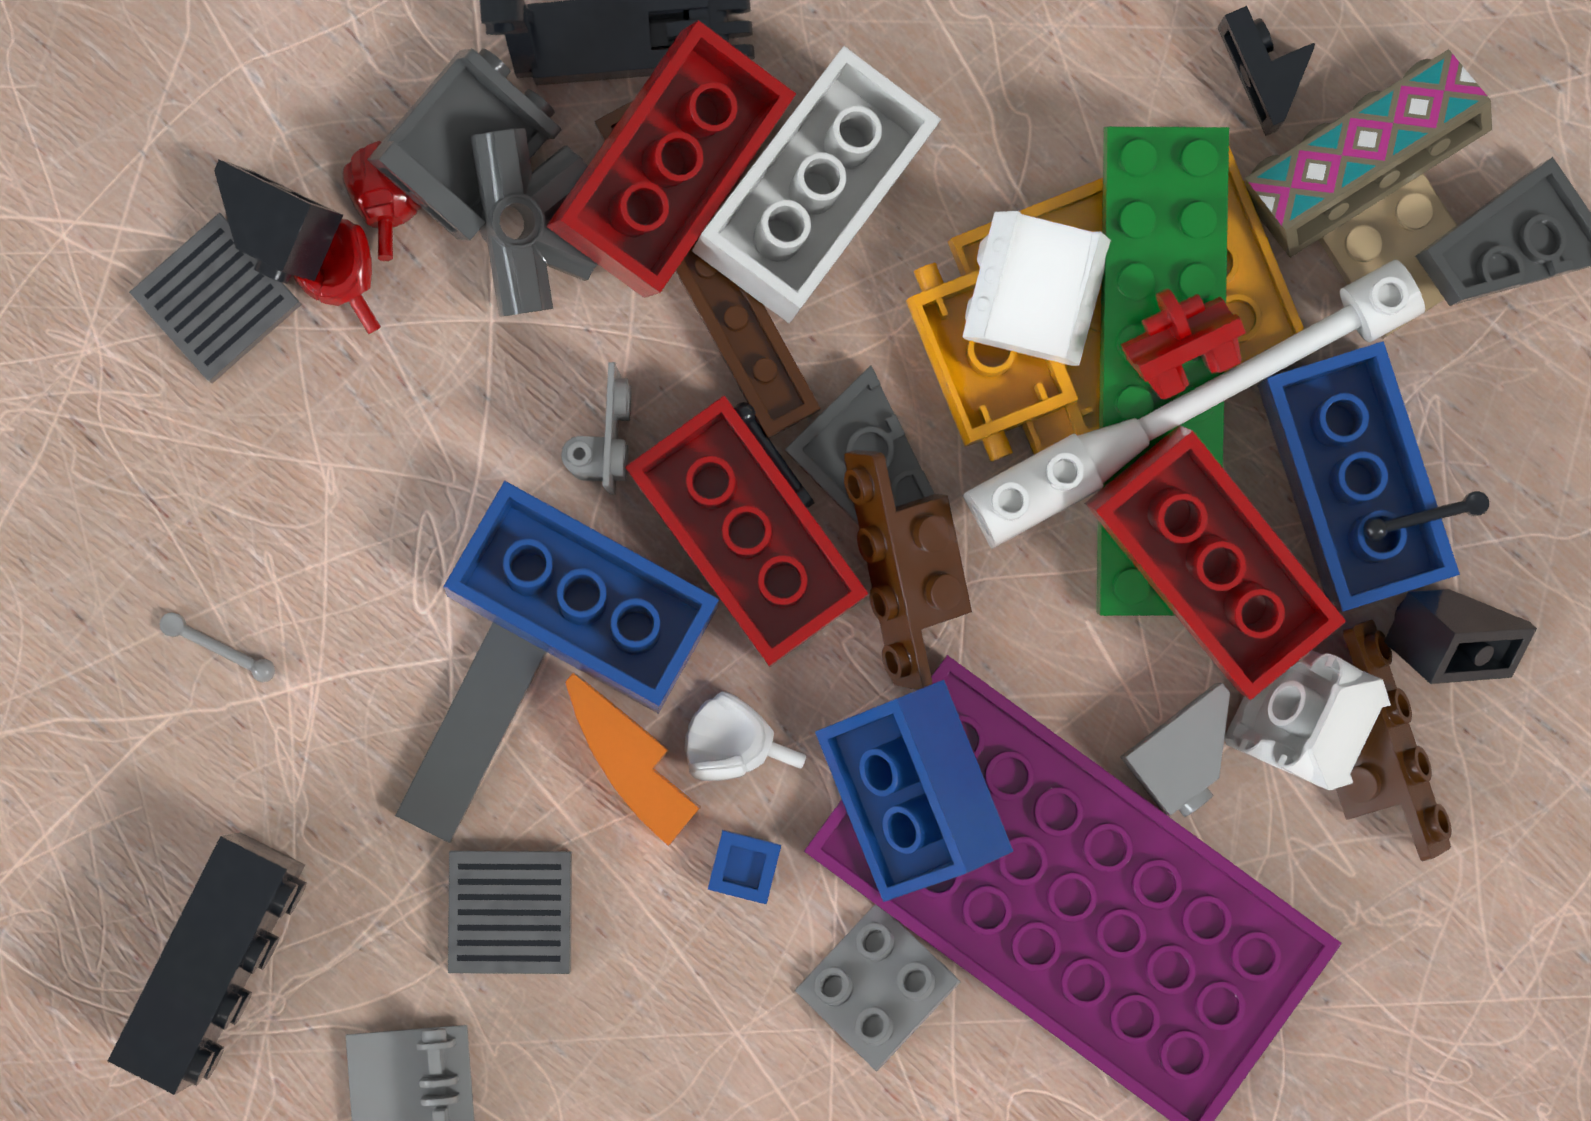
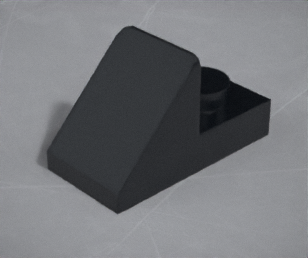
M1245 6L1224 15L1217 28L1263 132L1267 136L1276 132L1285 121L1313 53L1315 43L1271 61L1268 53L1274 51V46L1270 33L1261 18L1253 20L1248 7Z

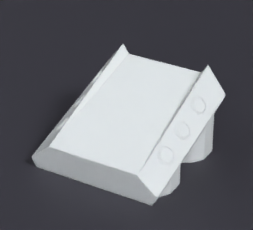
M1019 211L994 212L989 234L979 245L977 262L980 270L973 297L968 300L965 314L966 324L962 337L965 340L1071 366H1079L1105 270V256L1111 240L1102 232H1091L1023 215Z
M1311 650L1252 700L1245 696L1243 697L1224 740L1226 745L1329 791L1351 784L1353 780L1350 773L1382 707L1390 706L1384 681L1361 671L1337 656L1329 653L1322 655Z

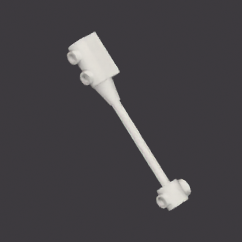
M1395 259L1341 288L1340 297L1344 306L1343 309L1138 420L1136 418L1129 419L1081 435L1072 434L966 491L963 494V498L991 549L1098 492L1103 488L1104 482L1149 446V441L1355 329L1365 341L1372 342L1422 315L1425 312V305L1413 277L1406 267Z

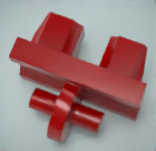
M1167 288L1156 294L1161 312L1142 320L1146 332L1121 344L1127 361L1145 382L1148 381L1161 399H1168L1184 391L1189 385L1182 364L1200 355L1204 365L1211 373H1221L1240 364L1242 359L1237 337L1246 334L1240 317L1237 314H1232L1221 297H1217L1204 304L1201 297L1196 294L1178 303L1174 294Z

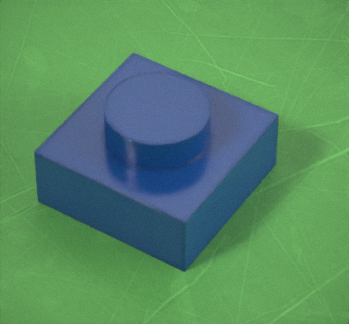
M722 830L708 890L767 905L782 844Z

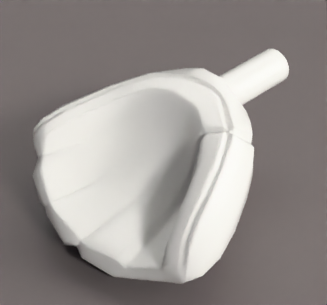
M721 691L714 698L706 700L699 707L698 711L693 715L688 725V732L685 735L684 749L689 773L695 779L702 781H721L742 777L746 772H751L762 765L767 756L801 769L805 763L806 755L772 742L774 731L752 707L727 691Z

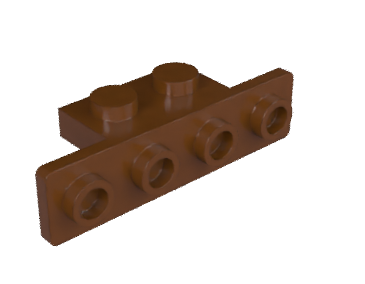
M853 450L844 454L847 469L844 475V483L847 494L855 506L859 525L857 545L862 557L867 562L872 586L869 593L870 605L873 613L879 620L884 642L882 649L883 665L894 685L919 690L933 684L921 630L972 612L948 495L933 494L895 507L884 454L875 451Z
M1371 619L1343 629V636L1353 665L1361 671L1383 679L1390 706L1382 707L1350 773L1353 783L1336 788L1346 820L1401 804L1421 861H1426L1439 856L1451 848L1449 841L1452 833L1451 823L1445 808L1441 804L1436 803L1429 782L1432 777L1429 758L1425 750L1421 746H1417L1409 724L1412 720L1410 702L1405 692L1397 688L1390 668L1392 663L1391 648L1384 643L1385 634L1377 630L1375 622Z

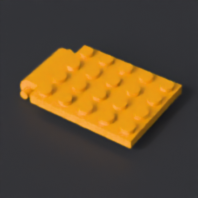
M1229 147L1226 305L1232 314H1237L1240 317L1246 334L1237 337L1242 359L1241 363L1304 330V327ZM1103 177L1022 209L1019 212L1023 215L1091 232H1102ZM990 222L952 237L947 242L961 277L944 283L936 262L920 267L913 272L921 293L911 296L906 300V303L964 446H970L982 441L990 462H993L1013 453L1005 432L1019 426L1023 427L1034 455L1072 434L1081 435L1099 429L1101 285L1079 366H1071L965 340L962 336L966 324L968 300L973 297L980 270L977 262L979 245L989 234L992 224Z

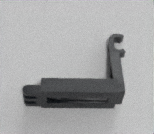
M479 0L481 24L486 25V35H505L516 78L533 77L536 86L651 76L680 32L698 20L728 43H730L729 38L753 35L751 21L728 22L727 15L750 12V0H568L527 4V6L524 0ZM732 45L751 60L755 58L754 45Z

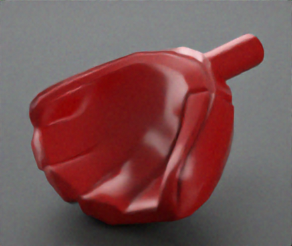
M376 141L355 152L351 157V162L344 166L342 175L346 191L359 215L367 225L372 228H378V259L380 261H391L393 259V228L409 221L417 214L421 207L367 160L381 144V141Z
M342 219L316 280L311 281L292 276L305 293L316 301L320 300L321 303L335 306L349 302L366 332L371 334L381 328L362 296V293L371 288L372 258L369 243L360 225L353 224L347 219Z

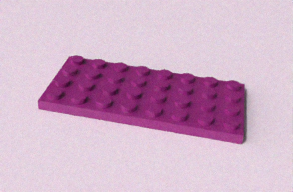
M946 655L932 674V683L934 684L941 680H944L1013 852L969 873L883 902L842 799L805 848L804 852L1170 1121H1215L1342 943L953 658Z

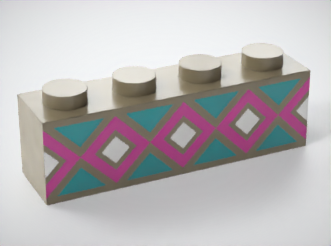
M1449 49L1432 60H1421L1414 64L1401 80L1382 92L1373 91L1362 97L1356 103L1353 110L1331 124L1323 123L1307 133L1303 141L1282 155H1272L1261 161L1254 168L1252 174L1245 178L1247 191L1257 215L1291 258L1491 131V100Z

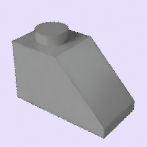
M1216 683L1120 756L1160 810L1166 815L1171 816L1179 810L1184 817H1187L1213 797V794L1207 787L1218 780L1220 776L1230 692L1223 683Z

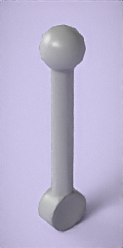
M167 613L160 620V629L165 635L171 637L181 635L252 671L254 679L259 682H268L275 674V666L270 660H255L186 625L184 618L180 614Z

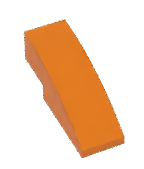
M572 673L565 684L576 719L592 754L613 788L636 816L669 846L701 808L700 805L655 769L670 750L578 674Z

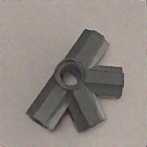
M525 128L472 135L470 137L482 206L480 217L485 221V224L480 228L482 238L488 244L499 317L553 309L547 266L582 281H587L594 268L598 265L546 227L588 166L568 146H563L532 171ZM507 206L517 209L524 220V229L517 239L508 237L500 226V216Z

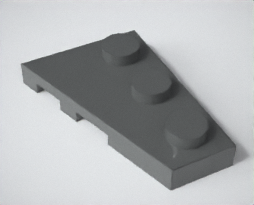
M1552 157L1532 169L1418 253L1416 258L1448 305L1452 306L1591 267V212Z
M872 365L785 449V452L857 525L858 520L854 502L849 498L844 483V475L847 471L844 454L847 452L865 450L882 452L884 454L895 507L935 494L917 461L896 414H894Z

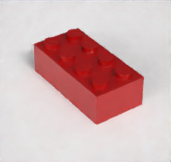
M699 20L683 29L546 227L642 297L646 298L661 293L796 93Z
M725 395L625 466L633 480L769 667L868 597L869 593Z
M1180 425L1177 426L1084 503L1233 687L1249 700H1252L1346 622L1193 430Z

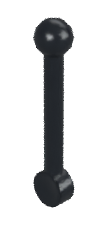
M747 402L737 404L734 409L805 507L809 508L815 502L755 420L756 413L754 407Z
M1474 491L1467 494L1463 501L1388 520L1371 517L1364 524V534L1369 540L1380 541L1386 536L1387 532L1462 513H1467L1470 516H1480L1488 510L1489 499L1483 492Z

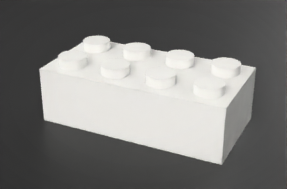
M843 46L702 232L692 251L790 324L941 121V118Z

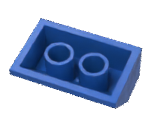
M944 680L815 731L883 902L969 873L1013 852Z

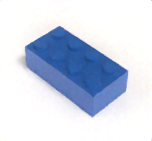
M1384 341L1268 377L1257 385L1324 593L1339 613L1460 575L1442 519L1387 532L1386 536L1380 541L1369 540L1364 534V524L1371 517L1388 520L1438 507Z
M505 480L443 586L447 597L658 714L716 613L719 599Z

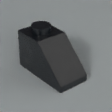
M219 159L214 172L235 248L257 259L254 267L255 271L276 281L288 284L291 275L315 281L343 215L253 170Z
M1450 589L1409 591L1395 611L1394 621L1384 643L1430 684L1512 678L1537 628L1525 619Z

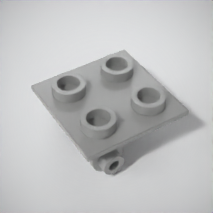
M608 362L605 437H573L564 444L561 453L564 465L576 478L584 481H603L602 486L609 495H615L616 481H627L628 471L625 466L628 465L629 448L628 445H625V440L618 439L619 421H630L631 385H628V378H621L615 362Z
M875 904L795 991L877 1072L961 981L894 917Z
M467 1025L346 1034L352 1121H475Z

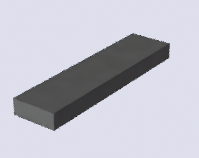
M494 622L492 623L395 815L396 817L451 843L547 653L546 651Z

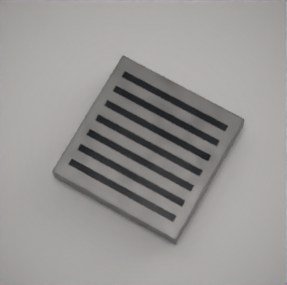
M220 212L129 292L210 383H214L302 305L284 283L254 270L257 259L235 248L229 222Z
M449 851L448 973L570 974L572 851Z

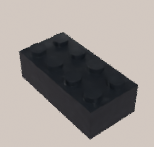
M243 833L220 836L108 1062L173 1095L191 1085L197 1086L202 1078L206 1080L210 1078L225 1048L216 1043L222 1030H225L230 1023L236 1025L252 995L251 991L244 988L250 975L254 974L257 968L263 970L266 967L278 944L279 937L272 934L278 919L282 918L285 913L291 915L303 895L307 882L299 879L305 864Z

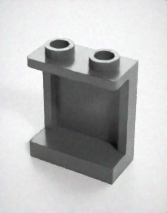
M472 48L459 50L367 159L456 239L471 240L485 224V221L480 217L482 206L470 136L493 131L525 128L531 159L546 140L555 139L562 130L551 119L555 114V110L550 104L530 89H527L524 94L506 79L510 74L509 68L497 56L484 48L479 53Z

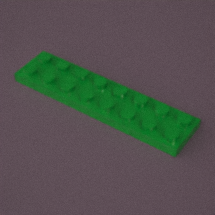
M1104 127L1102 233L1111 242L1105 256V270L1101 281L1099 429L1133 418L1138 420L1225 373V371L1211 373L1204 365L1200 355L1182 364L1189 382L1186 389L1168 399H1161L1148 381L1145 382L1127 361L1121 344L1146 332L1142 320L1161 312L1156 294L1167 288L1174 294L1178 303L1196 294L1201 297L1204 304L1217 297H1221L1226 303L1229 127ZM1224 401L1180 424L1182 427L1193 430L1222 468ZM1175 428L1149 441L1150 445L1104 482L1103 488ZM1098 521L1096 613L1100 616H1176Z

